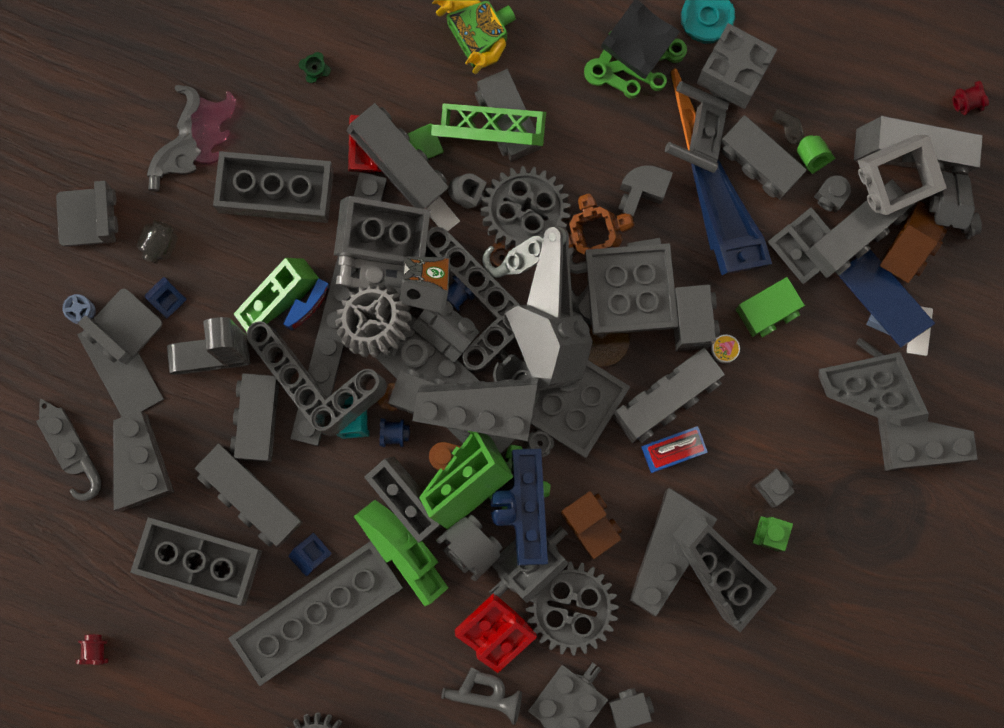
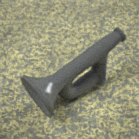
M471 667L460 690L443 688L442 699L446 698L456 702L496 709L503 712L510 719L512 725L517 723L522 691L518 690L514 695L504 698V683L495 675L481 673ZM475 683L491 686L494 689V693L491 696L471 693Z

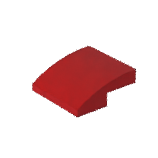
M494 593L455 629V636L474 649L477 659L497 673L537 638V634Z

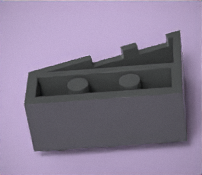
M142 411L113 420L114 511L123 512L174 493L148 414Z
M878 418L885 471L978 460L974 431L928 421L900 427Z

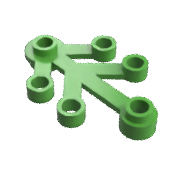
M675 39L660 60L667 59L672 63L681 62L687 53L686 44L680 39ZM677 45L681 48V51L675 53L671 47ZM603 50L599 58L590 60L584 68L585 79L590 84L601 86L607 83L624 92L625 96L631 99L639 95L640 84L636 80L625 81L614 73L624 71L649 84L655 91L663 90L667 82L666 76L660 72L654 74L650 72L644 80L619 60L610 62L612 55ZM599 67L603 70V73L596 75L593 69ZM655 78H660L663 81V84L657 86L654 84L653 80ZM633 85L636 87L637 91L635 93L628 92L627 87Z

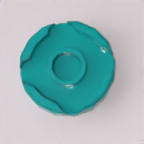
M686 0L681 11V24L685 33L693 40L701 43L718 42L727 24L733 25L735 21V8L729 0Z

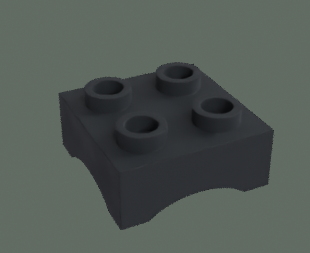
M634 0L603 41L601 48L645 80L680 31L652 13L639 0Z

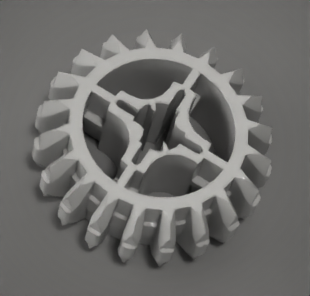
M381 282L377 287L369 283L366 290L363 286H359L357 294L349 292L351 297L349 301L342 300L344 309L337 310L340 318L335 320L336 326L339 328L337 334L342 339V343L354 354L359 353L365 358L371 354L372 357L378 358L380 351L384 355H388V348L391 346L394 349H398L396 343L398 340L406 341L403 332L410 331V326L407 323L412 320L408 312L410 307L399 301L400 293L395 288H387ZM392 308V316L388 324L387 319L390 315L389 311ZM358 317H359L360 320H359L358 325L356 326V322H357V319H358Z

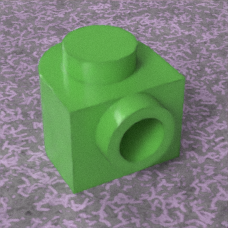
M806 136L800 141L797 148V153L812 174L836 159L820 136Z

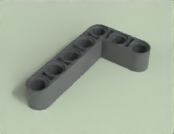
M433 227L427 234L426 247L433 257L450 258V260L454 256H462L465 259V263L461 267H453L449 264V273L452 276H457L472 291L474 299L495 319L463 352L464 366L471 373H480L516 340L505 313L520 304L447 230L442 227ZM436 236H441L446 240L444 246L439 248L433 247L430 243ZM474 275H480L485 281L482 286L473 287L470 285L469 279ZM492 295H500L504 299V303L499 307H493L489 304L488 299ZM491 334H500L503 337L502 344L499 346L490 345L487 340ZM480 353L483 356V362L478 366L469 364L467 359L470 354Z
M227 317L211 318L203 321L205 340L167 345L169 371L172 375L235 368L251 364L247 335Z
M258 321L251 324L247 330L249 343L309 423L325 435L334 436L341 432L386 393L387 383L385 379L373 370L364 369L327 398L275 329L265 322ZM267 332L266 339L259 342L262 333ZM283 352L282 359L275 363L277 354ZM299 373L298 380L291 384V377ZM376 379L373 389L366 390L368 381ZM311 394H315L314 402L307 405V398ZM349 397H353V404L345 409V401ZM331 415L330 424L326 427H323V419L326 416Z

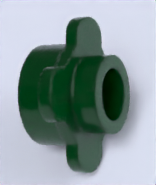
M315 52L299 62V68L305 72L306 81L310 84L315 83L322 76H329L331 73L330 67L325 64L324 56L320 52ZM317 66V69L313 70L312 67Z

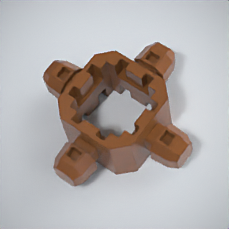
M591 194L580 196L578 203L580 211L583 212L574 215L569 224L572 234L568 232L569 248L573 247L585 255V250L619 247L623 241L620 231L626 232L635 226L632 215L625 213L617 215L616 219L615 214L600 206L597 207L595 198ZM603 217L606 219V225L610 233L608 235L609 240L605 241L606 243L589 248L586 245V239L582 232L584 230L583 225L587 224L586 222Z

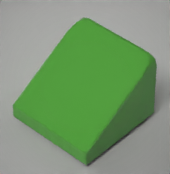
M432 123L408 133L409 142L416 150L420 149L428 159L444 153L438 137L431 136Z

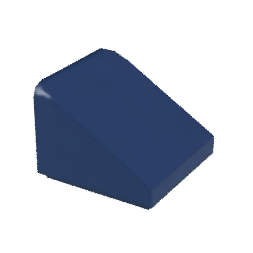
M165 277L156 283L144 296L166 319L187 300Z
M312 533L292 550L289 558L305 576H308L332 553Z

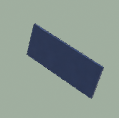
M871 250L867 251L859 259L856 258L850 262L851 266L839 275L841 280L900 348L935 325V322L892 273L880 266L881 261Z

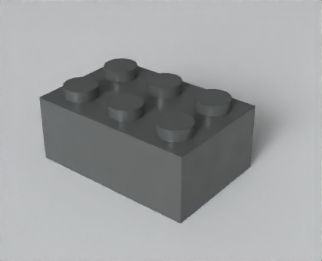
M348 196L340 201L334 256H347L403 266L404 258L425 257L430 210Z

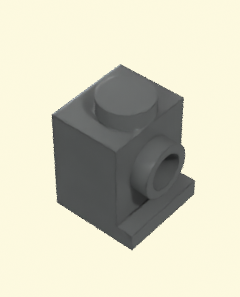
M777 468L754 485L771 508L778 506L795 492L791 487L794 485L792 480L785 472L782 471L780 473Z

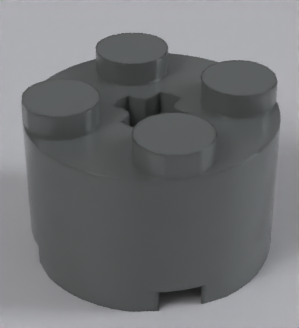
M470 515L468 518L463 517L447 529L436 541L438 545L444 542L447 546L443 550L444 553L462 572L466 573L470 570L474 574L471 579L477 581L501 557L499 551L503 547L493 536L487 538L480 530L483 527L474 516Z

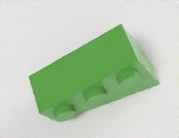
M468 431L470 435L460 448L456 446L452 454L454 457L444 470L440 468L419 497L429 518L446 529H449L514 477L494 441L487 434Z

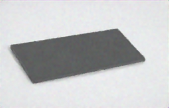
M81 333L77 334L122 417L137 411H144L164 400L139 353L128 365L118 360L113 363L102 353L104 347L98 342L92 344Z

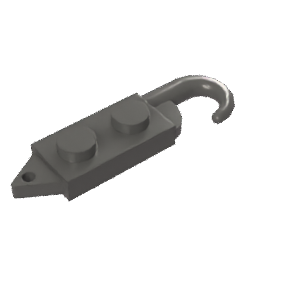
M40 399L39 420L36 422L61 468L66 473L73 475L85 472L91 483V488L88 492L81 494L72 488L70 489L71 495L80 501L93 499L99 493L102 482L98 471L90 459L89 453L64 408H57Z

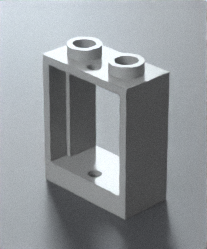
M916 134L857 160L860 167L858 170L859 177L863 184L866 185L869 193L867 196L869 206L876 213L888 215L947 189L930 136ZM912 152L923 187L889 201L878 166Z

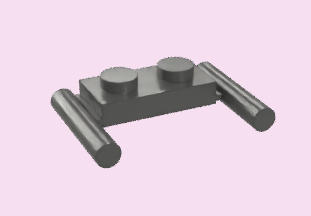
M681 81L676 91L701 102V105L697 107L690 149L688 150L668 142L665 152L715 173L718 168L717 160L729 103Z

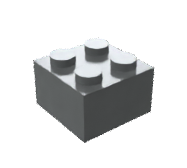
M710 285L676 287L675 297L679 326L677 329H673L676 352L702 350L704 347L709 349L716 341V337L720 336L719 322L713 318V309L717 308L715 292H711Z

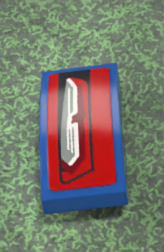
M318 279L306 303L295 299L284 322L287 329L291 331L296 329L315 313L328 295L330 286L327 282Z
M698 426L642 446L651 473L708 453Z

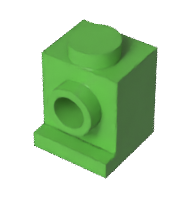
M760 516L753 544L778 552L785 551L793 523L774 517L765 518Z

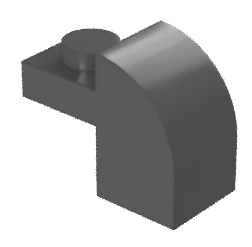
M650 165L640 166L631 170L623 179L620 190L630 194L624 193L618 209L623 210L622 214H631L633 217L640 197L661 204L673 173Z

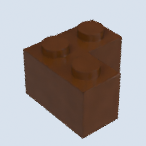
M921 201L917 202L909 216L905 219L899 234L885 252L880 264L882 268L907 283L910 282L914 275L919 277L928 264L925 261L929 254L935 256L943 243L941 240L947 232L943 225L936 224L934 213L929 211L928 205Z
M589 491L562 510L560 515L593 560L622 540L618 535L622 530L613 518L609 521L606 518L607 514L604 509L607 508V505L598 493L593 495Z

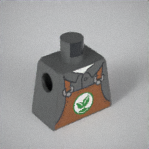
M406 257L404 258L402 271L386 269L384 286L400 288L399 301H402L405 305L444 313L449 287L450 258Z

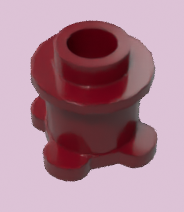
M976 81L975 86L965 90L957 89L955 96L952 97L955 110L957 112L960 111L963 115L969 114L970 110L977 109L979 112L984 111L985 107L989 106V99L985 94L981 81Z
M84 634V640H78V643L81 644L80 659H76V664L103 665L108 663V659L104 658V644H107V640H102V634Z

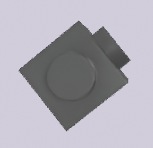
M635 688L619 692L620 698L608 701L616 728H631L652 721L650 714L654 713V708L650 696L644 697V693L641 691L636 692Z

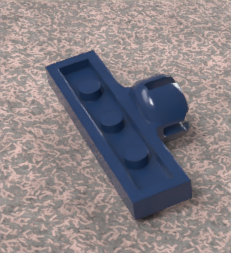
M541 449L512 450L513 488L509 491H497L491 498V507H507V509L494 510V512H491L494 524L498 526L511 525L515 528L518 566L548 564Z

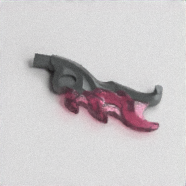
M175 86L177 93L187 96V104L177 124L179 136L160 148L150 163L147 173L149 191L158 192L160 190V178H163L166 174H189L197 171L194 165L195 162L212 164L218 161L219 152L212 154L211 150L216 145L224 142L229 136V130L221 133L219 129L221 124L231 117L236 107L235 99L229 91L226 92L227 97L224 101L215 103L200 97L192 87Z

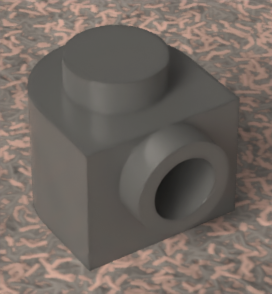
M464 174L450 182L448 193L455 203L469 209L481 203L485 195L483 190L487 182L474 174Z
M832 176L825 181L814 198L818 200L817 203L823 209L837 213L849 197L851 186L844 177Z

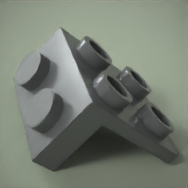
M95 181L94 189L62 191L57 194L59 243L62 246L116 242L115 233L118 232L117 217L114 216L116 192L106 181Z
M121 289L94 319L85 315L77 324L84 329L81 334L92 344L98 342L104 347L102 353L110 361L115 363L118 360L128 365L160 330L163 322L130 291Z

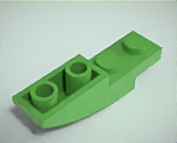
M374 500L354 515V518L387 563L391 560L394 562L424 606L431 604L448 589V586L434 568L438 563L436 558L423 542H417L397 516L389 509Z

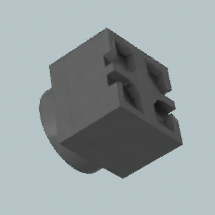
M728 23L703 67L697 84L708 89L713 96L745 109L777 49Z

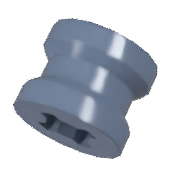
M74 294L64 301L63 313L68 320L77 324L85 315L94 319L96 308L85 296Z

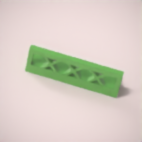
M443 103L441 125L432 124L431 136L543 146L546 112ZM451 110H458L464 118L457 126H449ZM479 112H482L489 121L481 129H478L472 121ZM504 114L508 115L514 123L506 131H503L497 124V121ZM529 117H537L536 134L528 133L522 126V123Z

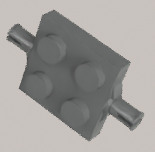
M559 526L549 537L546 536L548 564L518 566L515 539L500 553L501 557L492 565L498 572L501 581L489 593L491 595L494 593L496 596L501 597L510 589L528 603L568 565V562L560 555L556 547L568 533Z
M592 662L584 675L581 676L574 674L561 665L528 712L539 719L544 728H588L608 701L592 684L602 669L597 667L593 674L590 675L596 667Z

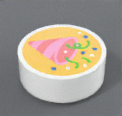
M721 335L716 338V341L711 346V353L716 361L730 363L738 357L740 345L735 337Z

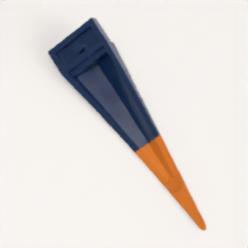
M674 68L671 70V77L689 150L696 112L690 98L676 91L679 82L682 80L678 70ZM719 159L717 160L718 168L715 173L691 164L710 250L715 252L721 275L771 265L772 262L765 239L739 198Z

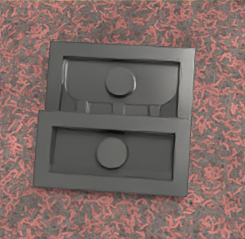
M811 207L771 238L768 243L800 282L804 284L820 272L805 252L831 230Z

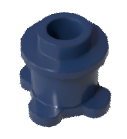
M454 275L452 277L454 281L448 287L447 301L458 312L460 310L459 306L468 298L471 301L474 299V294Z
M381 418L380 446L386 447V444H400V447H404V442L410 441V425H405L404 419H401V422H387V420Z

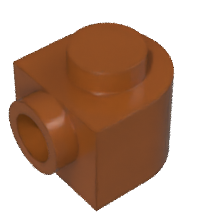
M446 442L435 444L429 452V460L433 468L437 471L440 468L444 470L454 457L452 452L457 445Z

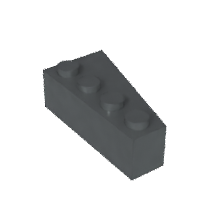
M704 347L675 368L671 374H667L658 380L649 390H645L634 397L627 406L623 405L616 410L612 417L631 443L636 440L643 443L655 434L652 429L659 423L664 427L677 418L674 412L684 407L685 410H688L700 401L697 396L704 390L709 394L722 385L719 379L725 374Z

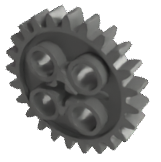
M522 166L519 174L513 168H510L509 177L501 172L500 182L492 179V188L485 189L486 197H483L481 205L484 206L481 208V216L485 217L483 219V226H490L488 228V236L497 234L495 243L498 244L504 240L505 250H507L511 245L516 247L532 236L544 237L545 231L550 227H564L566 229L567 225L565 223L570 220L568 212H570L571 204L566 203L569 195L561 194L563 192V184L554 186L556 177L554 176L547 180L545 170L540 175H536V167H533L530 173H526L525 167ZM522 190L526 194L523 196H517L513 193V191ZM541 201L548 202L551 206L543 208L539 206L538 203ZM504 212L511 213L514 217L510 219H505L501 216V214ZM528 224H535L536 226H538V229L531 231L528 230L525 226Z
M569 562L568 570L563 569L530 600V602L534 603V606L526 608V612L534 613V617L530 618L528 623L537 624V627L533 630L536 634L542 632L541 644L547 640L551 641L549 650H553L556 645H559L560 654L563 655L566 648H570L572 656H575L576 649L580 647L583 653L586 654L588 644L595 649L598 648L597 638L606 642L607 639L603 634L604 630L613 632L614 629L608 623L609 621H617L618 618L611 615V611L617 610L619 606L611 604L610 601L616 598L617 595L607 593L612 584L603 585L601 583L605 576L604 574L599 575L597 578L593 576L594 567L587 573L584 572V563L580 564L578 570H574L572 562ZM561 583L569 587L570 593L567 598L558 599L554 596L553 589L557 584ZM592 590L597 594V602L594 605L587 606L583 604L581 595L584 591ZM554 601L570 605L571 601H575L576 607L595 611L597 616L593 617L575 612L573 617H570L566 609L548 606L547 602ZM557 611L562 614L563 623L559 627L554 628L548 625L547 616L550 612ZM586 618L590 621L591 630L587 634H579L575 630L574 624L578 619Z

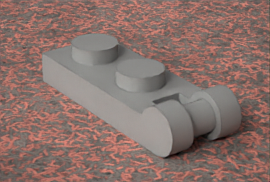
M339 256L338 265L341 266L340 276L336 278V285L358 289L359 286H363L366 290L369 283H372L377 287L380 282L384 284L386 269L402 271L403 266ZM352 268L358 269L357 278L351 277ZM393 287L400 293V288Z

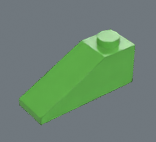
M285 258L236 310L234 315L246 332L254 322L261 321L267 324L291 307L295 299H302L319 278L305 259Z

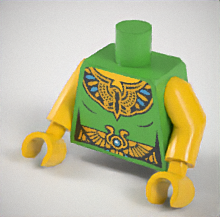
M434 0L432 2L441 6L436 11L438 16H443L446 12L449 13L447 14V24L468 58L465 64L470 63L474 67L472 71L474 74H477L481 68L492 65L499 60L507 41V31L504 26L516 20L509 5L495 12L489 1Z

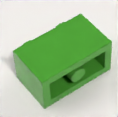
M788 277L739 304L736 311L751 336L754 337L760 334L763 338L775 331V324L784 320L787 324L799 317L800 313L798 311L805 305Z

